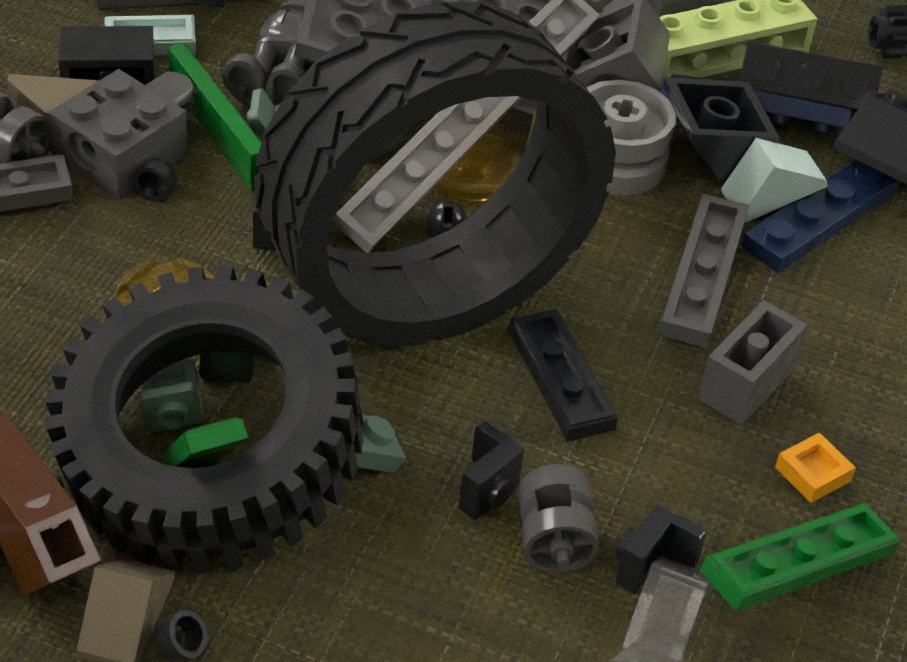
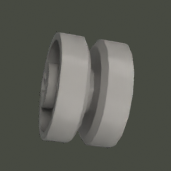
M619 79L600 81L587 87L608 118L603 122L606 127L611 126L616 150L612 183L607 184L606 191H610L609 194L627 196L642 194L656 187L666 174L669 148L672 144L675 129L676 112L670 100L658 90L634 81Z

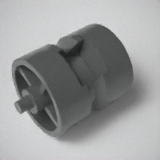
M0 91V163L44 157L51 144L49 120Z
M565 464L542 466L526 474L520 481L518 494L521 519L523 521L524 552L527 561L535 568L546 572H569L589 564L598 554L599 541L596 520L593 514L594 505L591 483L587 474L577 467Z

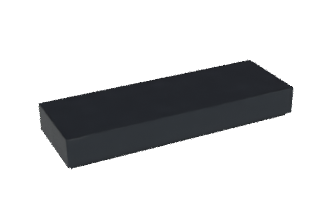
M558 309L511 318L509 333L566 441L616 430L618 417Z

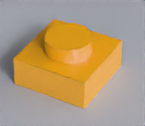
M820 432L779 453L775 466L810 503L851 482L856 469Z

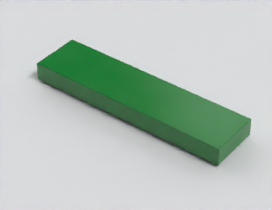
M183 43L168 47L169 72L183 74L192 81L194 110L191 113L250 191H255L254 176L259 174L260 168L255 167L261 141L188 47Z
M863 503L708 555L699 571L735 611H739L893 555L901 540Z

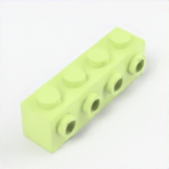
M736 0L676 14L663 15L659 18L670 32L663 81L665 77H671L672 73L701 78L741 69L747 40L809 52L817 17L801 0Z

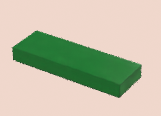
M234 417L187 430L161 454L162 456L159 457L160 463L175 467L196 468L219 461L248 439L243 419Z

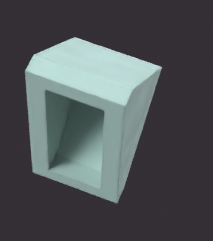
M755 138L721 188V191L726 200L749 205L745 221L747 223L826 188L828 185L827 180L807 151Z

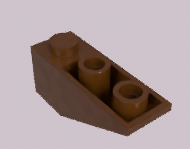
M5 413L0 415V545L24 597L101 561L76 504Z

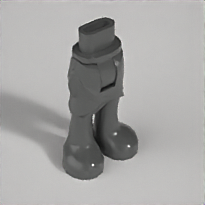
M289 0L282 3L278 11L270 16L261 26V38L255 46L254 56L248 53H238L231 57L225 65L222 74L224 86L241 103L251 107L253 90L260 88L265 90L266 88V94L274 106L280 105L282 101L289 99L292 95L289 91L305 74L304 70L310 67L311 60L293 55L306 0Z

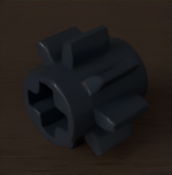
M887 5L886 8H880V16H872L868 27L869 43L872 48H882V58H902V56H907V5Z

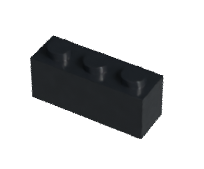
M747 40L739 81L749 82L755 90L859 109L869 95L877 94L883 67Z

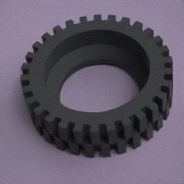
M203 266L187 268L189 281L178 284L175 283L172 272L157 276L161 289L150 293L146 290L143 282H140L128 288L132 302L126 306H123L116 297H113L102 305L107 317L105 322L101 323L90 315L80 326L86 340L85 343L73 338L69 339L63 349L69 365L55 364L51 377L56 389H47L45 403L51 416H46L45 419L46 429L52 441L50 445L81 514L85 513L89 525L99 536L105 532L110 545L120 552H123L130 545L135 560L150 565L158 551L164 569L180 571L184 556L191 557L196 573L212 572L213 557L224 555L229 570L245 567L242 551L256 548L260 561L276 555L272 540L280 535L292 547L304 539L300 521L305 518L317 528L327 518L323 498L338 506L346 494L342 478L353 481L358 468L355 453L362 454L364 441L361 427H364L363 413L351 352H348L346 338L341 328L335 329L333 317L324 306L316 311L314 297L303 289L293 298L290 282L280 277H276L268 289L263 272L248 269L244 281H237L234 266H218L216 279H206ZM213 352H239L265 358L280 365L286 377V398L277 422L256 446L227 462L200 468L166 465L150 459L139 452L126 439L121 430L119 414L132 394L150 377L178 361Z

